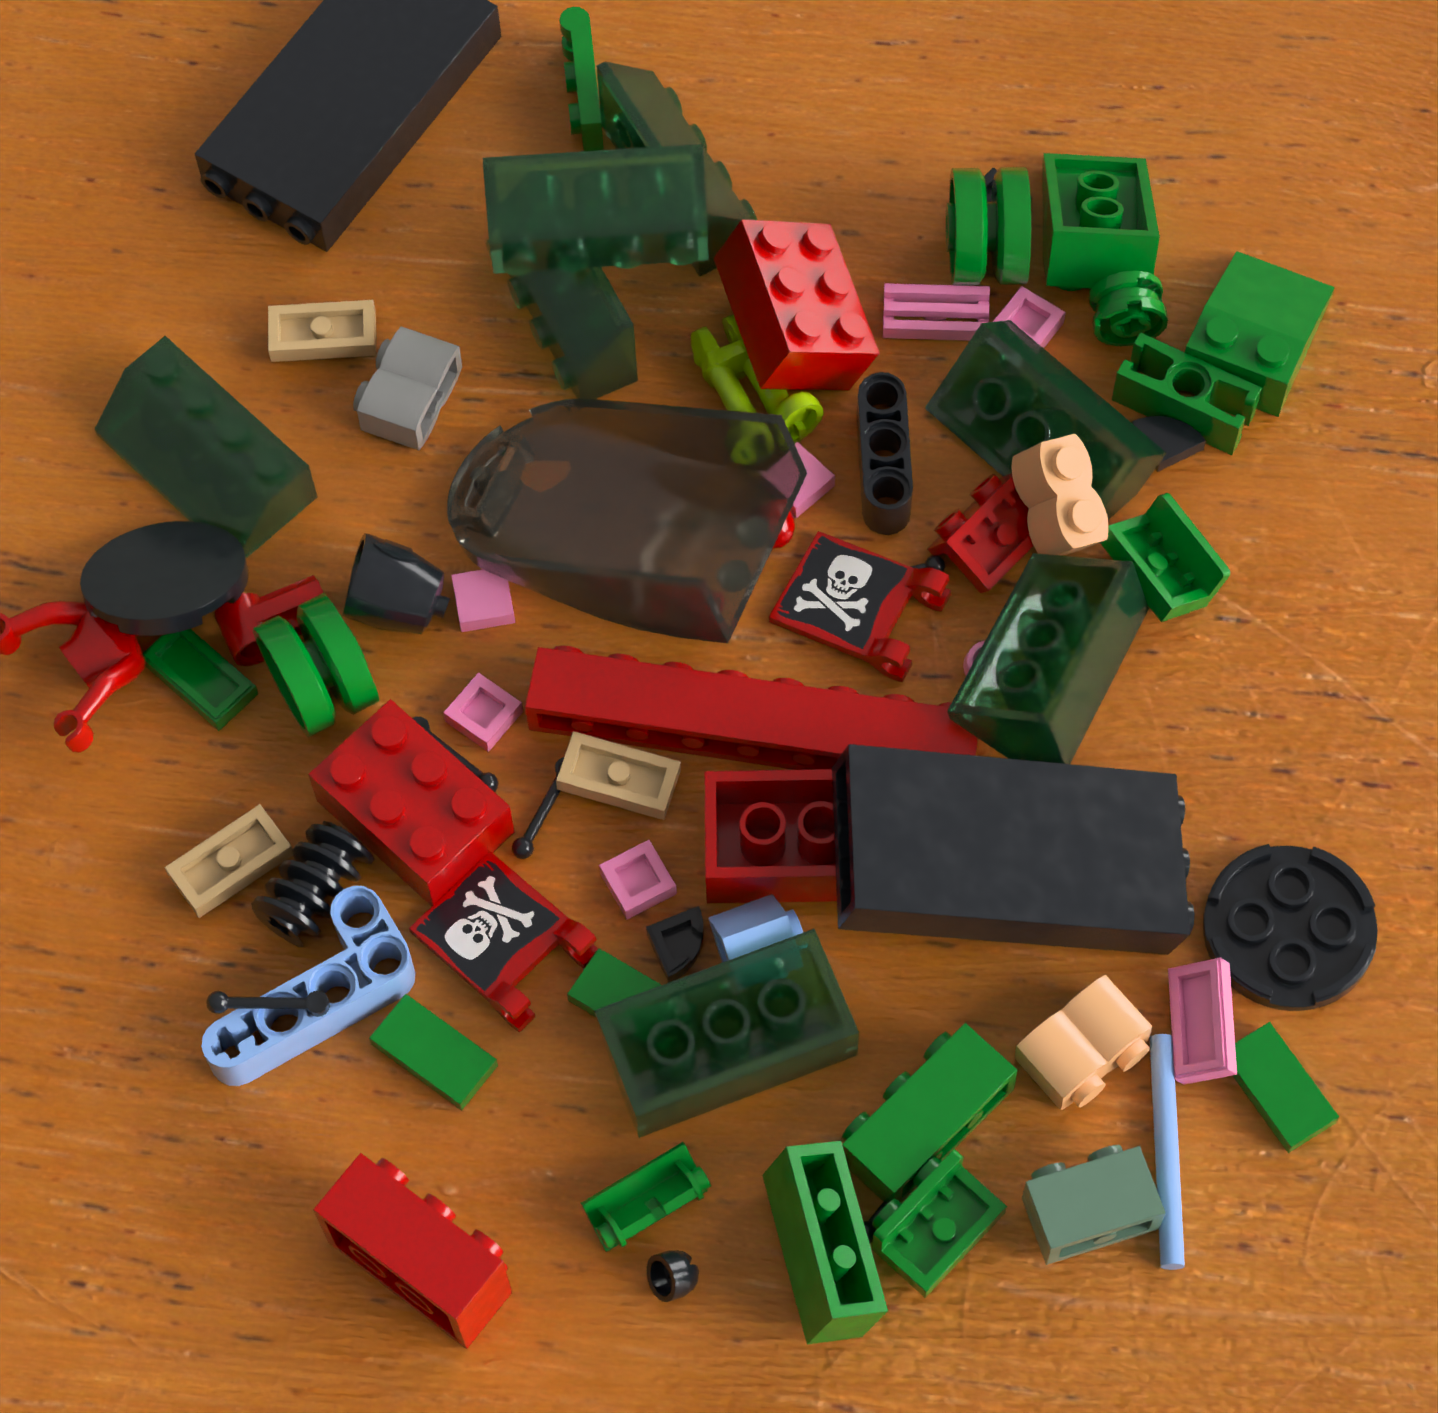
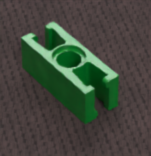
M1140 332L1133 344L1131 360L1125 359L1117 371L1112 401L1147 417L1166 416L1183 421L1196 429L1206 440V444L1233 455L1241 440L1243 425L1249 426L1255 415L1262 387ZM1187 391L1194 394L1195 396L1185 397L1177 392Z

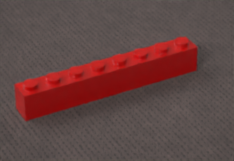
M565 645L556 646L553 649L538 647L525 705L528 728L531 731L571 737L574 731L618 744L792 770L832 769V766L848 744L976 756L982 712L972 711L967 706L955 702H945L939 705L917 703L910 697L900 694L876 697L859 694L856 690L845 686H832L828 689L808 687L791 678H776L773 681L749 678L746 674L736 670H721L718 673L694 670L691 666L681 662L672 661L666 662L663 665L639 662L630 655L620 653L611 654L608 657L585 654L578 648Z

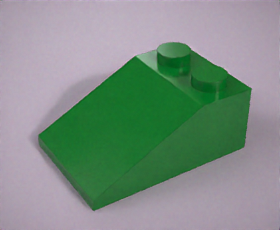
M1044 153L1042 161L1043 264L1046 286H1055L1066 291H1078L1082 288H1092L1101 279L1119 272L1143 271L1154 275L1160 235L1146 159Z
M1236 251L1208 299L1188 341L1185 353L1262 387L1256 409L1279 417L1335 287Z

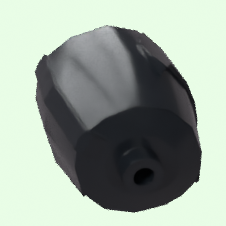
M364 533L355 555L342 616L380 630L422 634L431 622L433 615L443 619L450 598L441 595L444 584V572L413 552L412 548Z

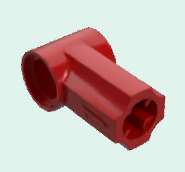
M314 575L261 597L254 593H242L234 604L226 602L216 609L214 618L237 665L253 666L264 662L252 630L254 627L278 615L286 619L293 626L298 636L302 634L296 618L298 605L324 593L318 579Z

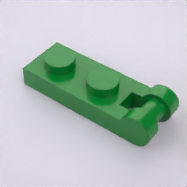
M570 7L561 13L559 22L560 31L563 35L562 51L564 56L570 60L564 62L567 93L577 92L578 103L568 104L571 135L582 134L584 154L604 152L590 17L584 9Z

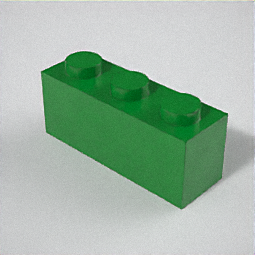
M966 1023L952 1036L947 1031L938 1036L924 1053L923 1058L926 1062L912 1076L906 1071L900 1074L884 1092L883 1098L886 1101L871 1116L866 1112L861 1113L842 1134V1139L845 1141L842 1146L849 1170L882 1201L889 1203L896 1198L902 1202L917 1187L913 1184V1180L922 1167L934 1156L943 1161L1015 1088L1018 1070Z
M841 1141L786 1146L762 1176L806 1343L809 1345L863 1337L888 1312L842 1143Z

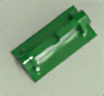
M681 1142L581 1202V1205L599 1241L607 1252L617 1245L621 1248L627 1245V1239L693 1199L702 1200L704 1198L703 1193L708 1191L707 1189L711 1187V1184L700 1166L696 1167L685 1143Z

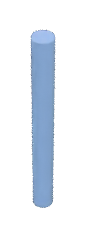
M1155 1034L1149 1037L1156 1185L1166 1212L1159 1228L1160 1267L1167 1270H1177L1185 1267L1173 1045L1172 1035Z

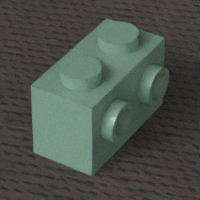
M1121 1145L1104 1147L1088 1156L1089 1162L1066 1168L1065 1163L1062 1162L1044 1166L1031 1174L1032 1180H1028L1025 1183L1022 1201L1046 1265L1159 1230L1166 1212L1140 1146L1124 1151Z

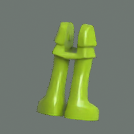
M734 314L722 320L725 334L730 343L720 348L707 327L699 328L691 333L694 363L702 369L705 381L718 392L731 419L732 424L729 427L726 439L735 458L745 461L765 458L773 453L776 447V434L782 445L788 447L801 441L820 423L824 414L823 408L817 398L809 392L789 395L785 389H760ZM748 377L763 403L772 425L765 416L758 414L739 381L740 379Z

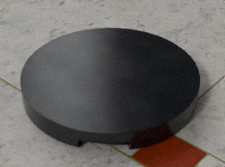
M173 521L137 528L106 543L85 564L80 577V586L86 609L91 616H94V618L99 617L109 623L118 625L119 632L154 636L177 633L202 625V616L211 613L226 602L234 604L245 590L249 576L244 549L237 538L231 533L206 523Z
M1267 844L1238 856L1223 869L1215 880L1203 914V936L1209 957L1211 959L1221 957L1230 963L1231 986L1237 992L1258 1004L1287 1011H1304L1320 1008L1337 1001L1349 993L1365 975L1374 957L1378 929L1374 911L1375 903L1362 879L1344 861L1314 846L1312 849L1297 846L1270 847Z

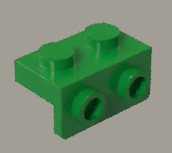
M1169 493L1157 496L1145 514L1108 525L1107 540L1100 542L1114 563L1121 569L1161 622L1206 607L1231 574L1228 566Z
M955 1149L943 1161L937 1156L930 1159L915 1176L913 1184L917 1188L903 1203L896 1198L890 1201L872 1223V1226L877 1229L873 1234L872 1250L924 1298L932 1292L1006 1213L1007 1206L962 1166L964 1157Z

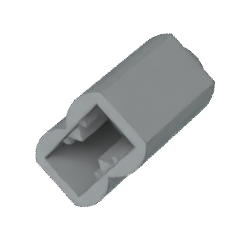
M401 326L391 340L385 339L382 342L376 357V368L378 370L369 382L363 381L358 387L353 408L358 414L362 431L420 450L427 441L436 423L440 409L448 400L462 369L460 346Z

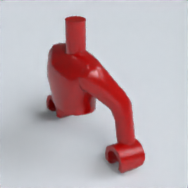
M80 601L46 602L10 618L0 613V654L3 655L14 653L22 642L21 635L34 629L52 624L77 626L69 639L59 646V649L89 689L73 710H65L58 713L54 719V729L60 736H67L72 730L76 729L67 736L65 745L72 752H83L91 745L94 736L92 728L87 722L113 693L138 678L145 668L146 661L136 639L138 635L119 632L118 625L109 623L99 617L94 618L87 611L85 603Z

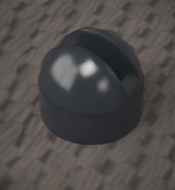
M669 1250L653 1255L648 1260V1283L652 1292L660 1301L670 1302L682 1298L696 1287L699 1269L694 1264L690 1265L692 1257L686 1252Z

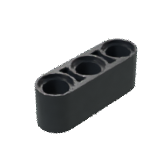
M879 372L866 377L859 385L857 436L863 519L869 529L878 534L891 535L903 530L909 523L911 515L913 481L907 393L903 382L898 377L890 373ZM875 404H886L891 408L881 410L872 406ZM887 450L894 453V455L882 457L875 454V452ZM883 497H890L898 502L886 505L877 500Z

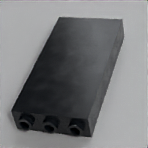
M323 0L195 152L201 176L200 180L203 186L218 198H225L227 196L243 205L254 218L264 222L270 220L285 228L287 233L299 243L304 245L312 243L328 252L502 37L498 6L488 0Z
M848 744L832 766L838 929L1166 955H1169L1190 936L1194 926L1195 913L1193 904L1187 900L1186 878L1190 868V857L1188 850L1183 848L1181 826L1185 817V802L1183 797L1178 795L1176 774Z

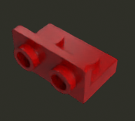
M1012 473L1001 478L992 474L983 480L970 493V496L975 501L963 513L957 509L942 520L934 530L939 537L927 548L932 555L939 556L945 553L980 593L990 591L1034 546L1028 531L1027 516L1029 508L1017 493Z

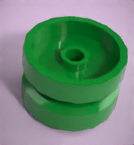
M1026 167L999 168L993 178L991 201H987L986 182L979 168H952L949 185V203L946 204V249L949 252L950 274L953 286L979 285L986 274L987 252L992 254L993 274L1000 285L1027 284L1031 257V197L1029 175Z
M325 593L298 605L296 618L304 637V642L301 641L293 626L279 615L254 627L252 630L273 680L295 720L308 738L333 726L335 723L336 712L327 689L330 688L341 707L353 715L380 701L366 659L356 638Z

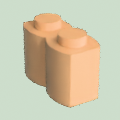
M1076 434L1041 442L1013 456V482L1021 500L1029 508L1027 516L1029 535L1036 551L1044 560L1074 553L1107 540L1108 518L1099 495L1091 487L1092 465L1084 444Z
M1104 975L1081 991L1062 1010L1049 1017L1029 1033L1016 1046L1015 1060L1060 1110H1063L1073 1102L1078 1107H1082L1094 1099L1105 1087L1106 1084L1101 1079L1104 1075L1118 1066L1123 1071H1127L1148 1053L1150 1047L1146 1042L1149 1040L1152 1025L1113 982Z

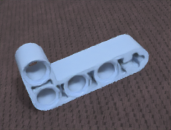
M365 886L345 888L335 896L331 903L330 914L344 951L260 997L306 998L313 991L326 993L329 989L337 986L350 989L348 995L340 1002L330 1003L329 1011L319 1017L311 1015L307 1009H236L215 1021L205 1031L201 1047L213 1074L220 1082L228 1086L247 1084L397 1001L411 990L415 983L416 972L407 943L381 899L372 889ZM362 912L373 915L371 921L363 927L352 928L346 925L349 918L354 914ZM391 958L401 962L399 967L392 973L383 975L373 972L376 964L381 960ZM294 1015L298 1017L296 1024L290 1030L284 1032L271 1030L273 1022L280 1016ZM257 1030L264 1042L259 1046L252 1035ZM235 1045L240 1054L230 1059L225 1050Z

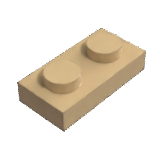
M374 300L268 306V352L271 362L377 356Z
M573 731L556 780L557 790L665 820L681 772V762Z
M259 804L164 868L169 878L198 918H200L281 864L284 860L293 856L287 839Z

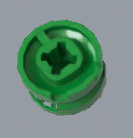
M1124 271L1109 275L1095 283L1089 292V304L1093 311L1096 312L1092 323L1094 334L1099 341L1113 346H1133L1140 332L1156 338L1167 328L1168 316L1166 307L1162 302L1163 287L1159 278L1149 272Z

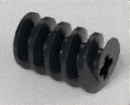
M323 821L322 824H312L306 830L308 842H298L292 849L295 860H284L278 867L282 879L271 878L266 883L265 889L269 897L257 896L251 903L253 912L265 926L281 938L298 947H304L303 942L298 937L300 932L315 937L321 932L311 918L314 913L329 919L332 918L330 914L331 907L325 901V898L328 895L335 898L344 889L338 882L342 877L356 883L361 879L359 872L352 865L354 859L368 865L372 864L375 860L369 850L355 836L342 827L328 821Z

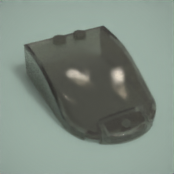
M580 398L550 402L529 409L532 415L531 418L516 424L505 432L501 425L485 436L464 459L455 474L449 490L447 516L459 545L467 557L477 566L542 596L607 621L646 632L726 644L731 639L807 476L805 466L782 415Z

